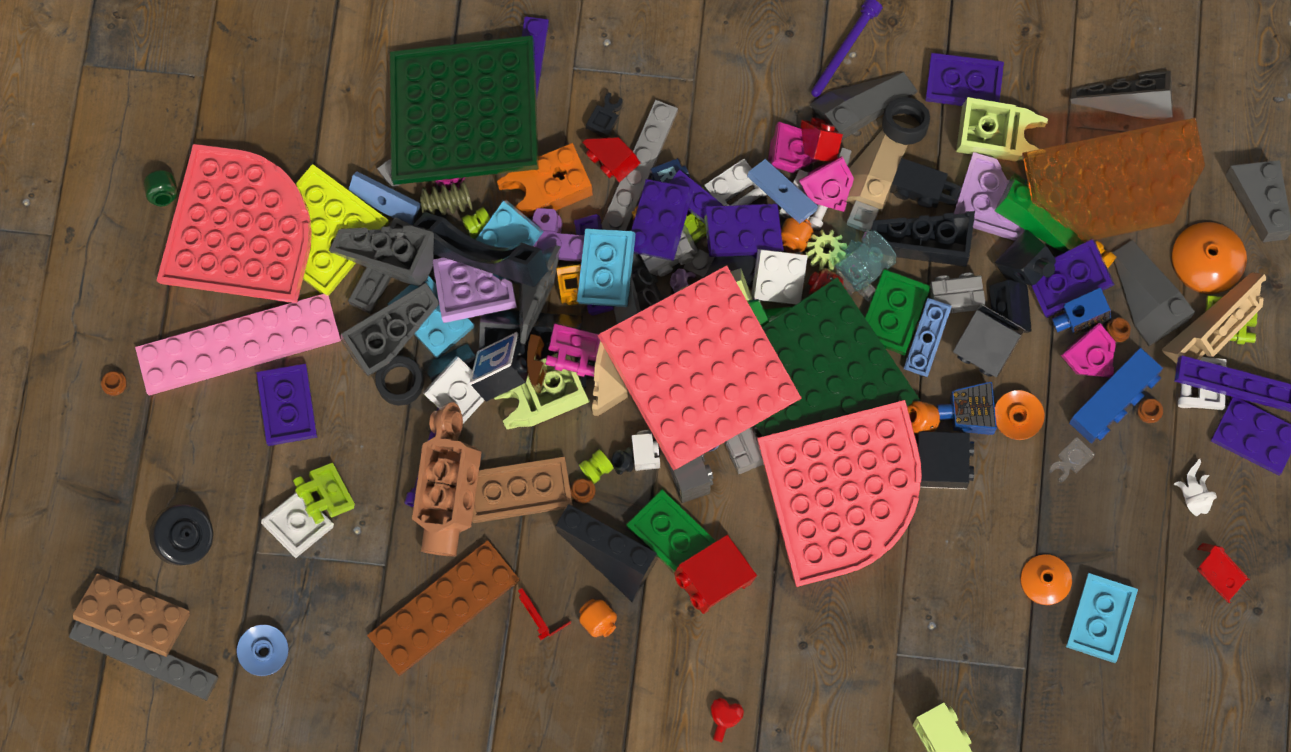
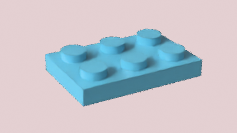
M506 200L501 203L476 240L495 247L508 248L520 243L534 246L544 231ZM493 274V276L501 280H503V278L509 280L508 278Z
M585 229L577 296L579 304L628 306L635 232Z
M428 276L425 283H427L439 302L436 283ZM410 284L391 300L388 305L417 289L418 286ZM439 305L414 335L435 358H439L474 328V324L468 318L443 323Z
M1088 573L1066 647L1116 663L1138 589Z

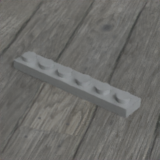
M655 100L633 150L641 164L619 183L602 222V230L619 229L627 231L632 220V211L639 204L646 179L649 180L651 176L650 169L654 168L678 113V108Z

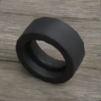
M908 97L897 98L886 106L882 121L883 131L889 139L899 144L910 145L920 142L926 136L931 118L929 110L916 99ZM897 114L911 115L918 120L920 126L916 128L901 127L895 123L892 116Z
M395 356L388 365L379 369L375 375L376 387L381 397L389 404L397 406L408 405L415 401L421 394L424 386L423 374L418 364L405 356ZM396 367L407 368L414 376L413 387L405 394H393L385 386L387 373Z

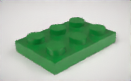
M884 269L865 319L886 349L905 356L931 286Z
M663 490L627 524V528L650 550L656 552L657 557L673 572L676 571L681 563L716 542Z

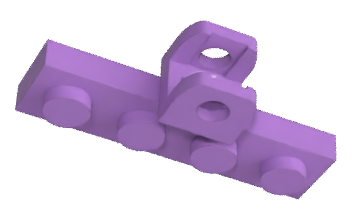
M536 209L532 222L544 232L536 241L534 247L544 251L558 245L561 246L559 260L582 262L584 236L561 234L562 219L554 209Z

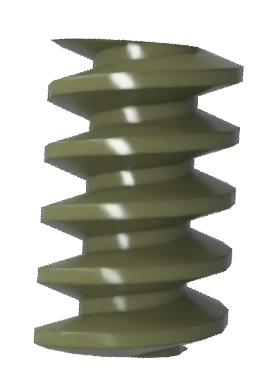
M464 181L460 182V188H457L455 183L452 182L450 190L442 184L440 192L437 191L435 186H432L431 194H428L426 189L422 188L420 202L423 214L429 212L436 215L437 210H439L442 216H445L447 208H449L452 214H455L456 206L459 207L461 212H465L466 204L473 210L469 188Z

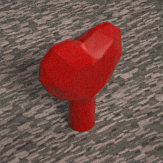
M722 698L713 701L711 715L717 725L713 740L722 743L726 729L739 723L744 714L741 705L736 703L729 704Z

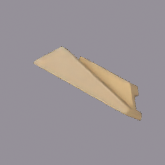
M1250 273L1162 349L1163 353L1175 363H1177L1178 357L1182 355L1201 360L1204 354L1214 357L1263 307L1264 298L1260 297L1261 283L1266 281L1265 274Z

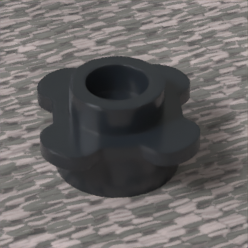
M628 447L625 451L617 450L613 453L611 464L617 474L622 475L625 471L631 472L633 470L634 457L632 456V448Z

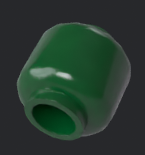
M156 170L145 177L144 189L149 203L163 207L176 199L177 186L172 173L165 170Z

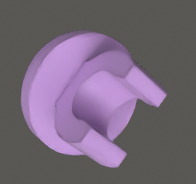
M677 269L670 279L673 291L676 293L681 288L689 286L687 279L695 278L696 274L692 272L686 273L684 269Z

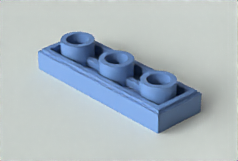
M766 159L748 171L747 177L799 224L817 211L818 206Z
M359 172L353 174L349 186L351 193L367 205L392 218L396 217L411 225L415 223L421 203Z
M931 298L927 299L904 367L905 370L928 377L952 305ZM926 333L931 334L933 337L932 341H924L923 335Z

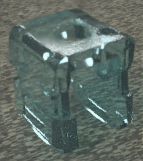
M875 230L866 231L861 239L862 243L851 240L845 250L846 255L834 265L852 284L856 292L877 279L885 267L888 269L896 264V253L889 243Z

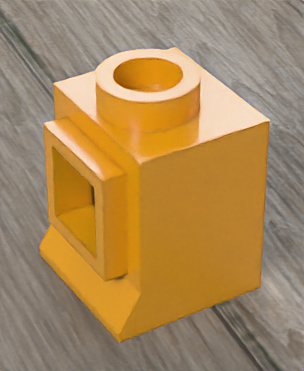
M581 264L556 268L561 302L567 303V305L579 304L577 296ZM577 278L578 288L566 289L564 279Z

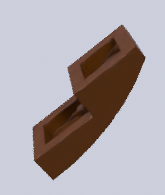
M531 334L527 351L528 374L535 392L541 393L547 373L546 366L540 361L544 343L540 336Z

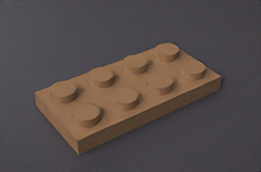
M565 457L479 470L472 522L479 523L566 509L568 504L573 506Z
M96 574L73 613V619L165 657L169 654L190 616L189 610L100 574Z

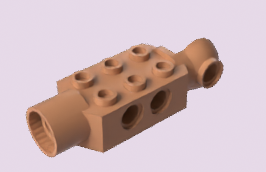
M450 402L443 405L438 411H434L430 416V429L436 435L434 438L423 443L412 520L424 528L421 552L455 557L459 533L470 528L472 524L481 451L475 446L458 441L463 427V417L459 406L455 402Z

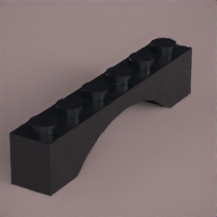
M427 212L413 225L414 227L434 233L433 254L532 287H535L549 271L540 248L525 243L508 248L487 245L464 234L445 218Z

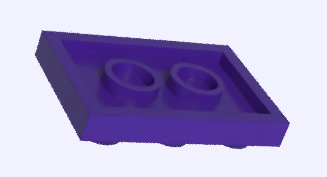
M931 53L925 101L962 106L967 97L1000 102L1004 62Z
M646 179L631 230L636 233L635 254L674 261L694 191L692 188Z
M777 204L706 206L704 208L709 257L757 255L758 249L784 251Z
M1092 239L1055 257L1054 274L1051 277L1043 276L1032 288L1045 317L1048 318L1063 311L1065 303L1098 288L1104 291L1115 284L1096 242Z
M301 364L256 372L267 445L272 446L318 438L307 365Z
M1232 397L1211 442L1280 476L1291 455V424L1239 398Z

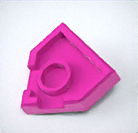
M782 122L777 123L775 135L770 142L768 161H771L775 168L794 173L818 161L804 154L802 131L800 128Z
M841 156L807 173V176L798 181L806 196L815 204L844 212L854 177Z
M1097 323L1088 332H1085L1074 341L1061 356L1077 375L1111 378L1114 375L1113 357L1116 342L1100 323Z

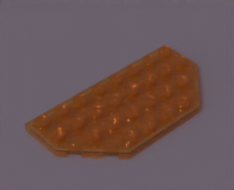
M1196 118L1022 153L1032 203L1039 208L1045 209L1051 214L1052 218L1065 228L1069 227L1084 242L1174 223L1205 167Z

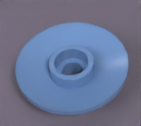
M270 625L254 626L248 629L238 642L237 657L239 663L247 672L253 675H271L277 672L286 662L289 650L285 636L277 628ZM262 648H268L269 652L266 656H260Z

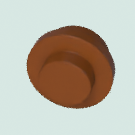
M1112 319L1106 325V331L1114 341L1124 342L1129 338L1131 327L1125 319Z
M118 371L108 372L101 381L103 391L110 396L120 395L127 386L126 378Z
M1144 399L1138 406V416L1146 423H1155L1162 417L1163 407L1156 399Z
M586 478L575 480L570 488L572 498L582 504L590 502L596 492L593 482Z

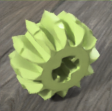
M820 230L819 237L813 234L811 236L812 242L807 244L806 249L809 251L806 252L808 259H812L810 265L813 267L819 264V271L824 269V266L833 271L834 265L841 267L842 260L847 258V253L844 251L847 249V243H841L843 238L841 235L833 237V230L829 231V235H825L824 230ZM824 248L830 249L828 254L823 253Z

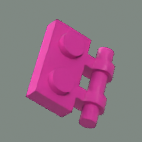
M554 324L548 350L558 352L557 357L547 355L545 365L555 367L554 370L558 371L564 369L577 372L576 375L582 377L584 375L594 377L595 367L587 364L588 360L596 362L600 344L598 334ZM566 354L579 357V363L566 360Z

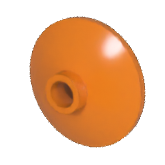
M1020 390L1008 392L996 403V426L1001 433L1011 439H1028L1038 433L1043 425V406L1029 392ZM1020 414L1022 420L1016 421L1013 415Z
M1046 554L1038 555L1030 559L1024 566L1021 573V586L1027 597L1035 603L1053 605L1059 603L1068 595L1072 586V575L1066 563L1060 558ZM1050 574L1052 581H1044L1043 575Z

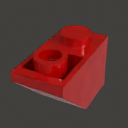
M812 117L811 121L802 120L801 131L804 154L813 159L828 162L837 159L843 134L835 130L836 126L827 124L825 120Z
M619 137L586 139L582 142L588 149L585 153L594 164L599 162L602 165L600 167L601 171L609 179L613 176L619 183L641 164L634 152Z

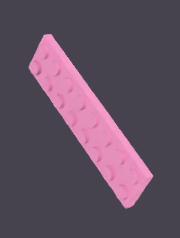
M321 294L297 301V303H289L135 348L146 392L150 396L341 341L330 298L328 295Z

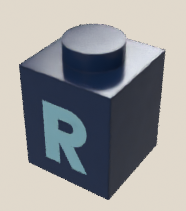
M678 158L650 169L653 181L669 183L679 170L690 178L686 166H681Z

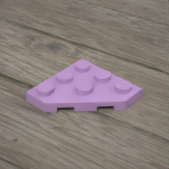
M973 152L954 214L975 211L973 228L1016 241L1025 230L995 212L1009 180L1005 177L997 159Z
M447 258L433 260L443 323L517 308L512 282L504 278L501 280L493 276L492 273Z

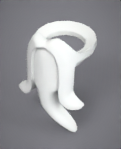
M1198 459L1187 474L1188 487L1181 481L1174 483L1175 486L1182 489L1186 505L1195 516H1198L1200 513L1207 514L1213 500L1217 498L1215 492H1208L1205 481L1209 475L1202 476L1199 484L1196 480L1195 474L1201 464L1200 459Z

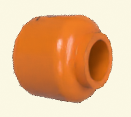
M793 217L786 219L781 227L784 251L788 253L805 251L808 242L811 241V236L814 234L809 220L805 219L799 224Z
M913 401L907 407L915 434H918L919 431L934 432L938 428L940 414L933 404Z
M591 599L579 611L581 614L579 617L580 624L593 637H600L602 635L607 637L616 628L614 624L617 620V614L604 600Z

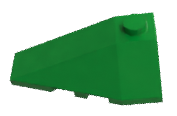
M1015 173L1012 175L995 209L996 213L1024 230H1028L1034 236L1062 253L1088 242L1035 185Z

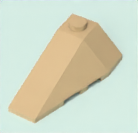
M894 120L901 127L914 128V126ZM882 129L849 168L854 181L846 202L855 204L857 200L878 208V213L882 214L901 158L904 157L908 145L899 144L889 139Z
M601 341L594 372L595 387L593 396H597L596 400H593L592 405L594 416H599L628 398L629 394L627 387Z

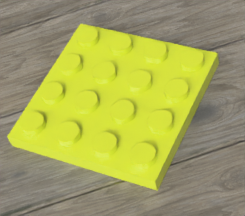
M312 164L296 183L307 204L312 230L310 253L303 280L320 293L329 296L356 264L329 251L338 230L349 228L382 229V227L388 226L389 220Z

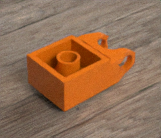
M573 143L539 156L538 170L510 172L497 181L499 190L520 189L525 192V198L515 208L526 217H533L534 212L538 208L554 209L556 211L593 195L591 182Z

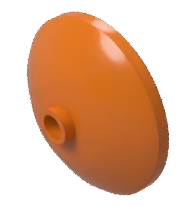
M1214 222L1194 224L1178 236L1172 249V265L1177 277L1187 287L1200 293L1217 294L1232 288L1240 280L1246 268L1247 255L1243 242L1234 231L1222 224ZM1208 250H1215L1216 255H1210Z

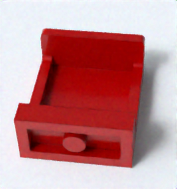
M728 535L681 563L674 572L677 584L686 590L692 605L700 610L702 614L707 613L712 606L740 588L745 589L750 586L757 577V574Z

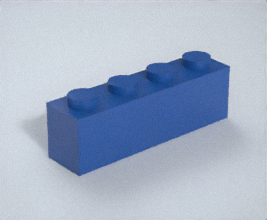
M1140 348L1072 417L1069 424L1091 444L1097 438L1101 441L1110 432L1108 426L1113 421L1118 424L1128 413L1125 409L1130 404L1133 406L1138 404L1145 396L1142 392L1147 387L1152 389L1161 380L1159 374L1163 367Z

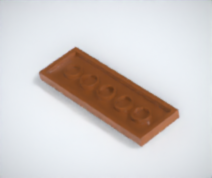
M487 540L367 636L398 676H401L518 583L520 579Z

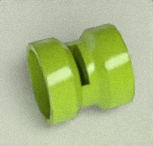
M482 207L476 210V213L472 216L466 215L461 219L469 236L475 239L489 222L490 217L485 208Z
M600 449L592 454V458L584 460L579 464L582 472L593 484L597 483L600 480V476L604 473L608 474L614 469L611 462Z

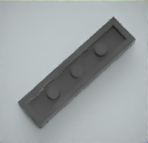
M395 217L390 228L397 229L413 225ZM367 267L348 300L349 304L372 314L392 277Z

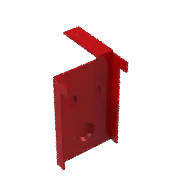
M1202 543L1197 550L1207 551L1210 554L1197 570L1227 603H1231L1230 599L1250 579L1224 552L1225 549L1223 547Z
M522 588L518 590L521 595L519 599L539 628L537 631L541 634L538 636L540 640L547 636L551 637L571 624L570 621L549 634V628L532 604L531 599Z

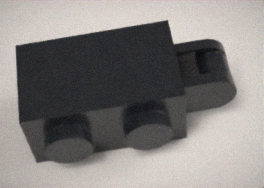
M901 158L890 193H893L902 200L911 199L917 201L919 205L926 208H937L939 201L949 205H956L962 188L957 184L946 181L948 173ZM943 189L950 191L949 195L943 194Z

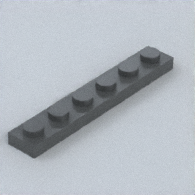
M76 621L69 635V638L205 701L208 700L218 680L217 676L169 654L165 657L79 621Z

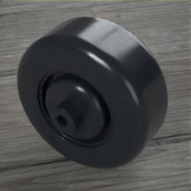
M189 504L173 505L160 511L154 518L149 531L150 544L155 554L162 561L176 566L190 565L201 560L210 550L214 535L208 516L201 509Z

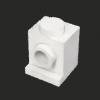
M645 430L637 432V435H632L635 471L660 468V457L654 458V456H659L657 441H653L652 432Z

